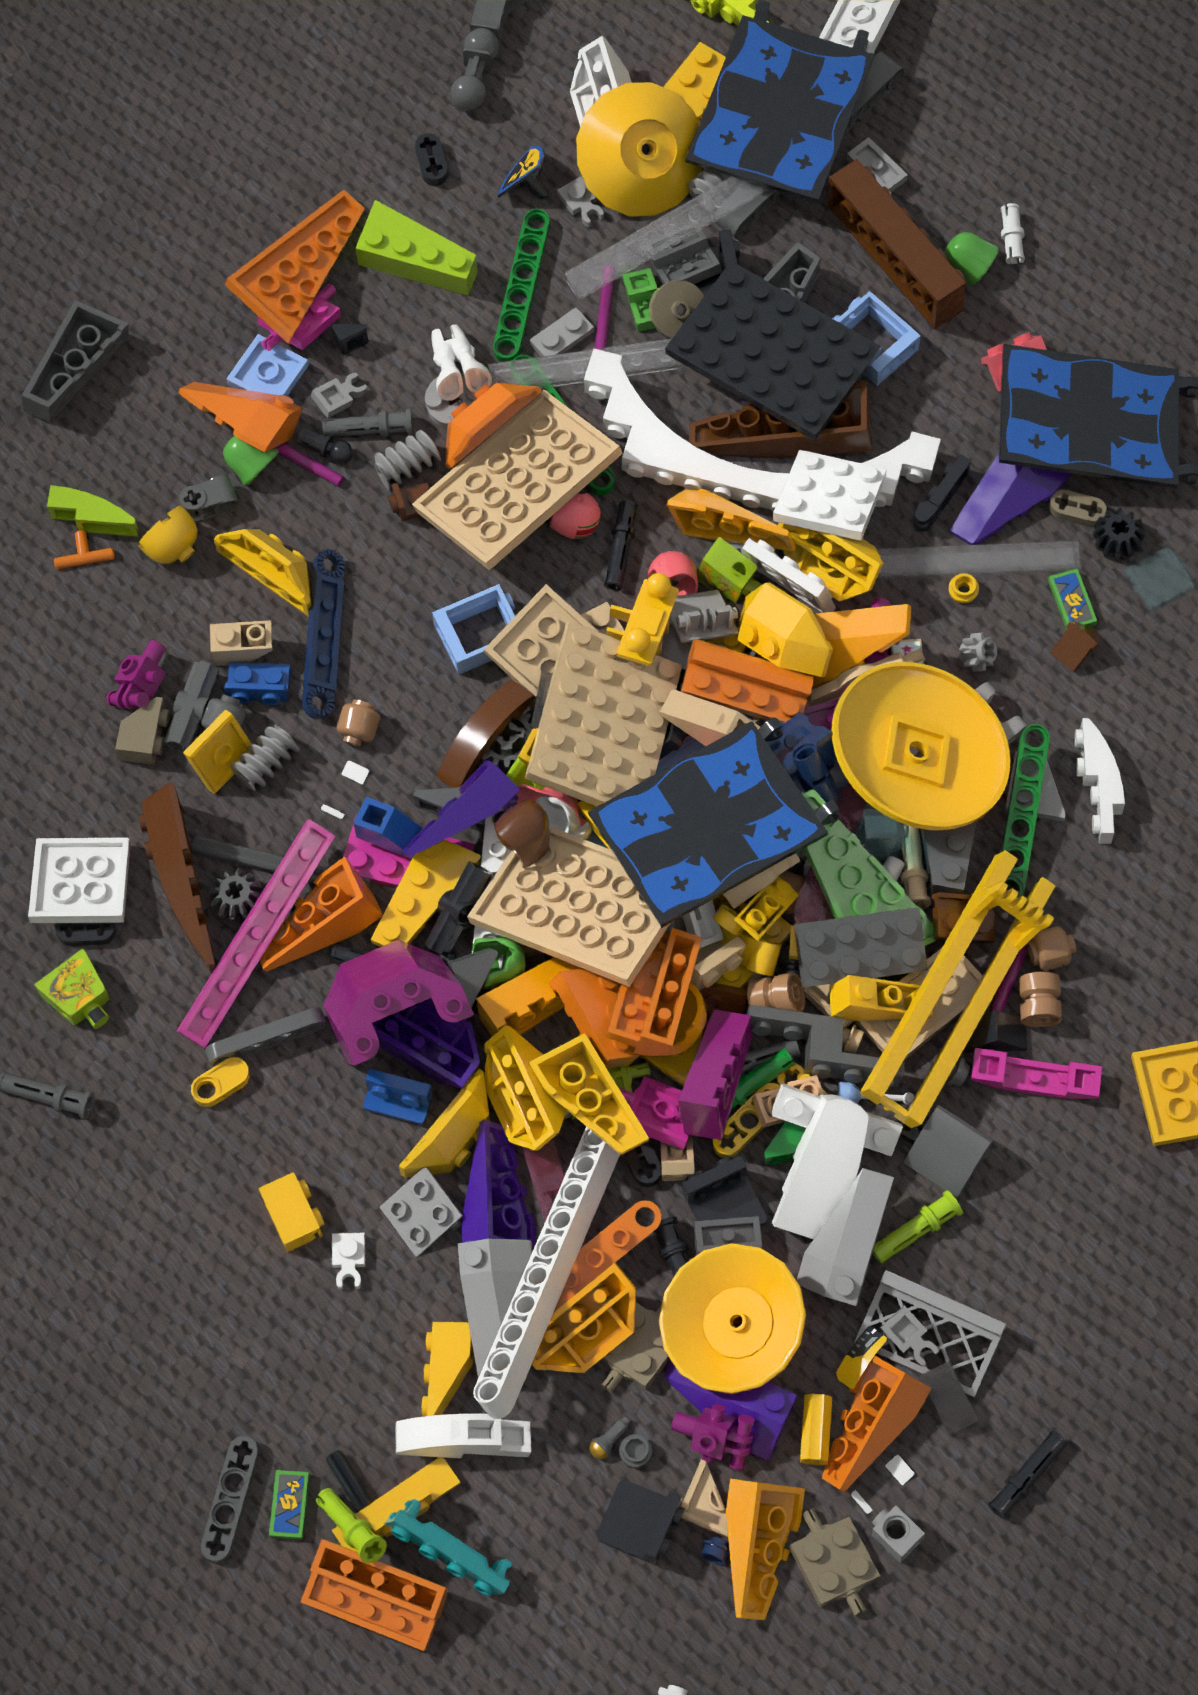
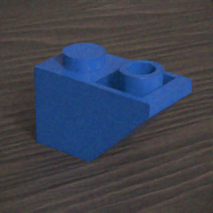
M365 797L353 823L357 838L406 857L408 856L402 850L423 829L395 807L369 797Z

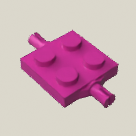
M328 283L317 293L289 344L301 350L305 349L341 317L340 308L327 301L336 293L333 285ZM257 315L258 325L271 333L261 342L265 350L271 351L279 342L287 343Z
M645 1076L640 1087L634 1090L633 1093L618 1087L648 1137L684 1150L688 1137L691 1135L684 1134L683 1123L678 1119V1100L682 1092L681 1090Z

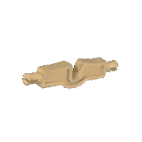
M921 648L904 656L898 652L875 663L853 667L843 672L837 679L812 689L807 699L806 707L839 699L853 680L871 668L894 662L919 663L925 660Z

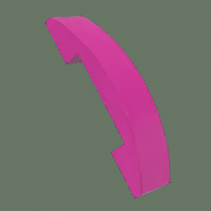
M975 1048L971 1080L1007 1091L1065 1099L1099 1098L1102 1066L1070 1062L1069 1066L1006 1057L1007 1052Z

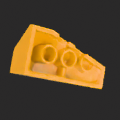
M685 489L668 500L667 506L683 535L717 540L718 537H721L726 542L745 544L750 538L756 543L762 540L774 549L795 552L796 545L788 530L708 490L697 489L696 491Z
M903 604L814 614L823 630L826 641H829L833 647L826 676L819 677L813 675L812 688H817L837 679L839 675L853 666L865 664L864 659L874 652L882 653L910 634L911 606Z
M730 1479L726 1519L737 1618L765 1620L778 1586L777 1577L774 1575L780 1560L787 1561L790 1553L789 1550L784 1548L790 1531L797 1533L801 1523L805 1488Z

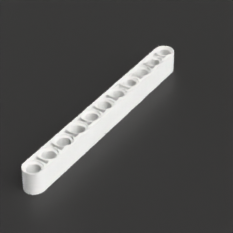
M587 1126L474 1387V1398L488 1415L494 1419L506 1417L515 1405L620 1156L619 1153Z

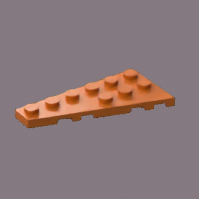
M342 190L228 277L225 286L289 344L359 222L365 208L348 192Z

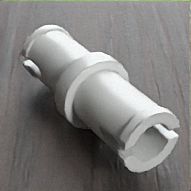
M1010 203L1007 204L1008 210H1006L1005 205L1001 207L1003 220L1001 239L1005 241L1006 263L1018 264L1017 258H1019L1020 263L1025 261L1022 244L1025 234L1020 223V206Z

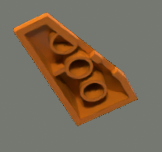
M192 382L183 386L178 394L201 411L213 412L216 415L215 421L218 424H229L234 428V436L263 452H267L291 440L302 411V407L294 404L291 398L284 395Z
M343 857L322 872L313 882L316 886L305 899L299 897L294 903L297 908L282 922L259 960L263 970L268 972L359 934L383 916L374 894L346 857Z
M874 1356L858 1380L855 1388H849V1392L855 1393L850 1411H842L840 1420L844 1422L845 1429L842 1437L836 1438L832 1443L828 1465H825L822 1479L845 1492L913 1421L932 1388Z

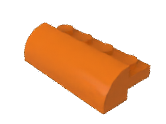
M694 639L685 668L686 673L681 692L765 721L777 718L781 724H784L799 712L804 714L807 699L812 690L813 675L780 668L770 661Z
M671 928L670 933L665 932L630 987L623 984L620 985L606 1038L635 1047V1054L644 1056H660L671 1050L702 937L675 928Z
M322 1539L310 1569L312 1573L301 1603L419 1650L426 1651L437 1620L442 1614L448 1588L379 1560L373 1563H365L358 1556V1552Z

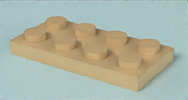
M941 949L926 960L927 971L909 973L899 982L921 985ZM964 955L935 1004L933 1017L927 1018L905 1059L957 1019L969 1002L983 976ZM901 1019L854 1021L883 1053Z

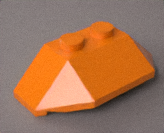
M487 383L484 384L473 394L477 398L468 406L463 402L450 413L454 418L448 422L444 465L448 469L454 467L543 392L540 387L507 383H495L490 387Z

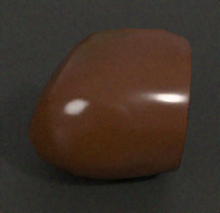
M523 800L503 813L494 824L498 839L508 850L514 851L520 857L523 869L535 864L546 855L550 842V824L546 811L538 803L531 800Z

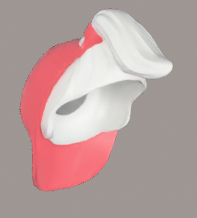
M524 784L518 786L520 791L516 794L519 797L517 803L523 800H531L538 803L546 811L550 827L588 840L592 828L589 822L580 815L577 798L546 786L542 790Z

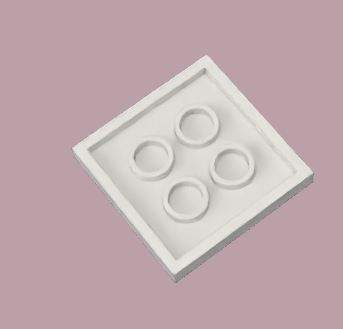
M799 450L773 512V521L861 541L885 482L887 469Z
M750 538L747 540L742 549L748 559L757 565V571L818 611L826 613L835 610L836 607L831 600L833 596L828 592L829 589L824 585L825 582L811 572L808 576L799 569L800 566L787 556L780 559L774 553L775 549L766 542L759 540L756 543Z
M37 838L28 914L30 923L124 922L131 847L130 839Z

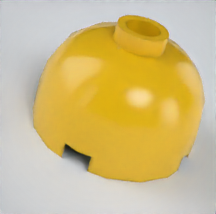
M180 505L167 513L171 519L166 518L162 522L159 520L139 542L140 545L138 547L154 562L171 564L179 559L183 563L195 552L192 546L197 540L198 530L196 523L186 509Z

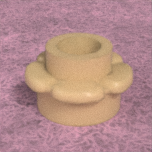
M853 1025L851 1030L848 1028L844 1029L842 1047H844L843 1052L856 1054L864 1031L856 1029L857 1025Z

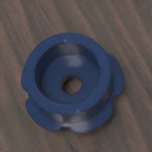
M718 1537L704 1540L702 1542L703 1550L701 1556L714 1564L725 1566L728 1558H730L729 1543Z

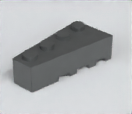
M797 242L763 279L806 303L820 276L821 258Z

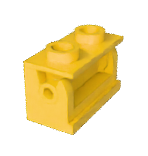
M293 1172L259 1188L261 1197L287 1253L316 1238L315 1233L322 1237L320 1227L325 1224L318 1208H310L307 1199L312 1196L304 1179L298 1181Z

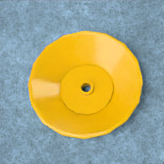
M652 82L625 83L603 93L585 113L576 138L577 165L587 189L605 207L630 217L656 216L679 205L690 193L688 188L689 182L696 178V175L702 170V167L685 162L699 126L694 110L676 92ZM644 144H648L650 147V152L647 155L642 152Z
M731 1243L703 1250L679 1268L664 1292L659 1326L664 1350L681 1375L703 1389L734 1394L762 1387L785 1370L801 1345L806 1312L801 1287L784 1262L760 1247ZM742 1317L741 1326L735 1328L733 1326L734 1319Z

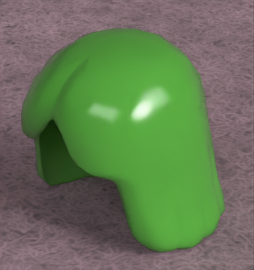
M962 232L950 240L945 249V255L948 263L954 269L962 272L966 282L969 285H974L987 273L998 254L999 248L974 233Z
M233 436L223 449L225 462L245 486L249 485L279 452L276 448L263 452L238 439L236 436Z
M502 937L475 939L472 948L473 953L486 948L499 952L481 988L487 989L493 985L508 982L524 972L526 964L525 954L519 943ZM503 955L502 969L500 970L498 959Z

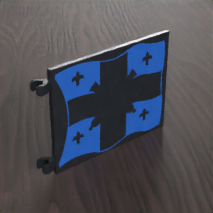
M760 0L754 18L742 15L685 162L819 203L874 59V54L865 52L868 46L869 32L858 30L853 47H848L766 22L770 15V3Z
M1003 344L999 463L1177 488L1179 480L1186 484L1194 485L1197 482L1198 464L1188 463L1179 465V393L1188 398L1196 397L1198 377L1191 376L1179 379V369Z
M771 718L759 729L751 721L588 811V815L661 928L828 835L824 825L834 823L840 819L839 807L834 801L825 803L816 812L813 811L767 742L777 740L783 735L782 725L777 718Z

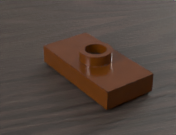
M715 982L710 987H704L699 991L706 1004L707 1014L712 1015L714 1009L745 1014L747 989Z

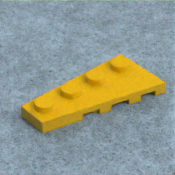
M443 840L415 854L371 938V943L379 947L397 940L410 944L423 930L433 914L439 911V899L445 892L454 889L467 863L471 861L479 865L482 855L448 840Z

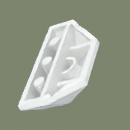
M603 36L580 49L577 59H579V62L574 71L570 94L580 127L585 113L603 93L625 83H632L628 70Z

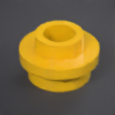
M963 573L951 579L948 591L951 598L956 602L969 603L977 597L979 584L973 576ZM960 586H966L968 587L969 591L963 593L960 592L958 588Z

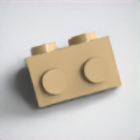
M737 936L724 946L717 941L699 948L690 983L694 984L700 991L704 987L708 988L713 985L727 971L731 972L736 969L743 960L741 955L746 944Z

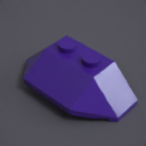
M427 999L372 1023L379 1039V1045L385 1051L437 1083L463 1089L480 1065L472 1024L465 1019L453 1023L443 1020L439 1016L432 999Z

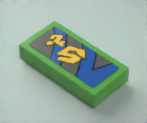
M1078 568L1049 576L1048 582L1066 630L1068 629L1066 626L1070 621L1089 627L1096 626L1097 618Z
M276 1470L269 1529L270 1538L303 1540L309 1472Z

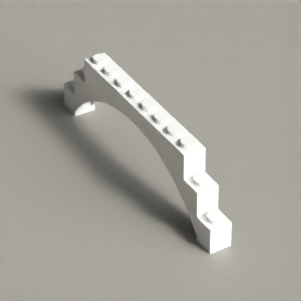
M593 349L584 377V393L589 394L595 399H609L603 416V432H607L614 438H628L622 456V471H626L627 474L633 477L640 478L645 476L653 478L663 485L675 484L683 486L685 489L696 491L697 489H705L726 500L732 499L740 501L750 508L762 507L774 512L789 473H773L742 467L696 448L675 434L646 406L631 385L622 367L621 355ZM911 432L910 439L894 449L862 463L887 469L886 479L875 506H892L900 475L906 476L909 481L915 483L930 482L941 439Z

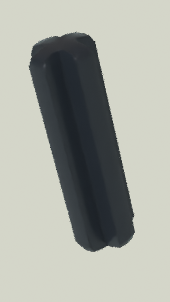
M337 1450L331 1453L326 1458V1461L353 1506L359 1512L372 1503L371 1498L342 1451Z

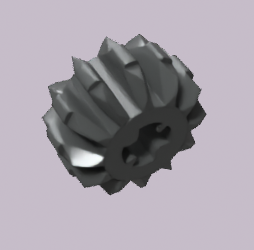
M238 868L235 876H231L225 870V879L215 878L214 884L216 888H212L209 891L210 897L213 898L211 901L212 909L218 910V915L222 919L229 915L230 921L235 923L237 915H241L245 921L248 916L247 911H251L261 895L259 893L262 889L259 882H254V876L251 873L243 876L242 870ZM238 892L240 897L234 899L232 894Z

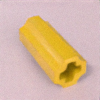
M813 1393L804 1395L800 1463L828 1465L832 1409L831 1396Z

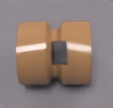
M794 972L774 976V978L755 979L748 984L747 999L749 1006L756 1005L802 1012L805 1008L804 987H802L800 977Z
M1033 972L1019 978V996L1025 1000L1024 1003L1020 1004V1016L1023 1025L1029 1027H1050L1061 1023L1062 1003L1057 1000L1061 995L1059 975L1050 972Z

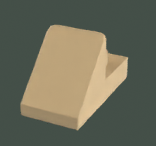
M692 1135L688 1137L684 1150L660 1141L662 1181L686 1180L688 1175L694 1174Z

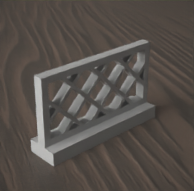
M885 1270L854 1343L868 1326L872 1327L879 1323L883 1325L885 1321L895 1314L883 1317L879 1303L884 1293L897 1298L900 1308L903 1307L902 1301L913 1305L907 1308L910 1312L922 1309L927 1312L931 1322L930 1325L924 1327L927 1330L934 1329L940 1345L937 1348L939 1351L942 1350L948 1368L934 1372L929 1370L926 1364L920 1366L911 1362L915 1360L914 1356L906 1359L898 1356L893 1344L894 1342L887 1334L888 1340L882 1347L890 1345L892 1352L880 1348L877 1354L975 1398L1005 1331L1006 1323ZM877 1310L880 1319L872 1321ZM932 1314L943 1320L934 1322ZM948 1322L957 1325L961 1338L943 1344L937 1326ZM962 1328L973 1333L965 1336ZM982 1336L992 1341L987 1353L973 1358L967 1340ZM963 1342L970 1359L952 1366L945 1348ZM930 1349L920 1352V1356L924 1359V1356L934 1352ZM984 1359L978 1371L975 1362ZM972 1363L976 1378L972 1387L969 1388L958 1383L953 1370ZM950 1372L953 1380L942 1376V1374Z

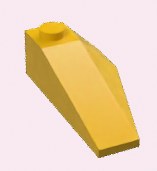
M585 1033L529 1062L530 1068L544 1091L620 1155L649 1141L648 1135Z

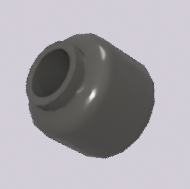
M223 694L221 699L212 698L209 700L202 718V726L207 729L224 710H227L233 714L242 728L246 711L238 706L239 699Z

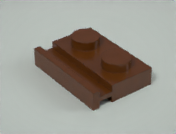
M941 892L932 895V900L935 903V908H933L934 940L946 941L972 895ZM990 909L973 937L972 943H993L996 941L994 910Z

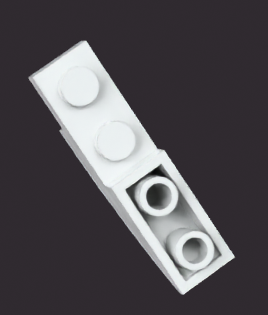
M1082 718L1080 729L1075 730V747L1081 748L1082 757L1077 758V776H1083V786H1091V805H1097V815L1092 816L1093 834H1098L1099 844H1111L1114 835L1113 815H1122L1125 805L1121 776L1115 758L1100 731L1089 718Z
M446 1414L411 1418L396 1422V1455L461 1458L463 1454L529 1457L531 1453L530 1421L494 1419L488 1414Z

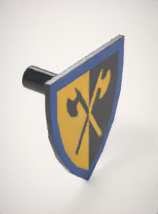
M531 146L504 179L497 195L498 198L522 181L540 199L545 198L550 191L538 180L545 157L542 147Z

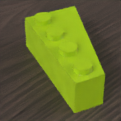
M374 201L356 246L358 265L468 296L478 272L476 254L379 201Z

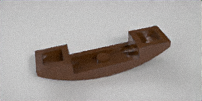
M512 679L496 690L477 709L459 732L443 759L437 777L451 788L461 787L477 770L475 765L512 718L518 721L535 699V696Z

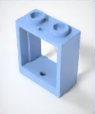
M869 291L862 298L857 297L854 299L844 314L841 316L836 315L833 319L852 329L869 314L898 340L880 355L864 374L878 386L919 350L920 335Z
M499 584L432 612L434 626L458 675L492 660L483 652L487 646L466 654L452 625L497 606L506 626L515 617L512 611L515 609L514 602L509 593H503Z

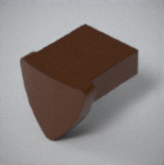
M1070 621L1066 626L1068 628L1050 653L1075 672L1080 668L1092 650H1095L1099 645L1100 638L1093 628Z

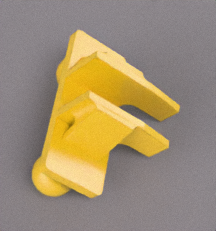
M655 573L649 579L643 581L633 610L611 604L610 616L627 622L625 631L607 627L606 635L621 641L617 649V657L651 666L655 656H660L663 634L668 635L670 616L679 594V589L671 586V581L667 575Z

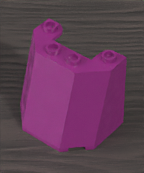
M401 940L394 941L340 964L323 1004L346 1062L353 1066L371 1059L378 1052L379 1039L372 1025L373 1022L432 998L439 1016L447 1022H458L474 1015L462 985L441 957Z

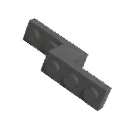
M750 1005L746 1015L751 1016L752 1032L760 1036L769 1034L784 1036L788 1040H806L805 1074L817 1075L821 1079L829 1077L839 1078L850 1083L866 1082L879 1060V1057L842 1052L844 1018ZM905 1061L902 1062L889 1087H898L904 1074Z

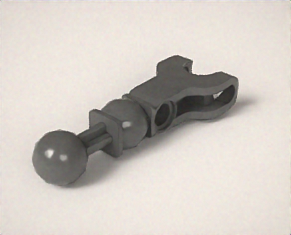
M473 0L476 5L470 25L471 32L468 33L463 43L464 66L467 67L465 75L454 81L450 91L451 99L457 108L464 111H474L484 103L487 90L481 81L483 70H492V61L499 52V41L506 17L511 11L521 7L525 0Z

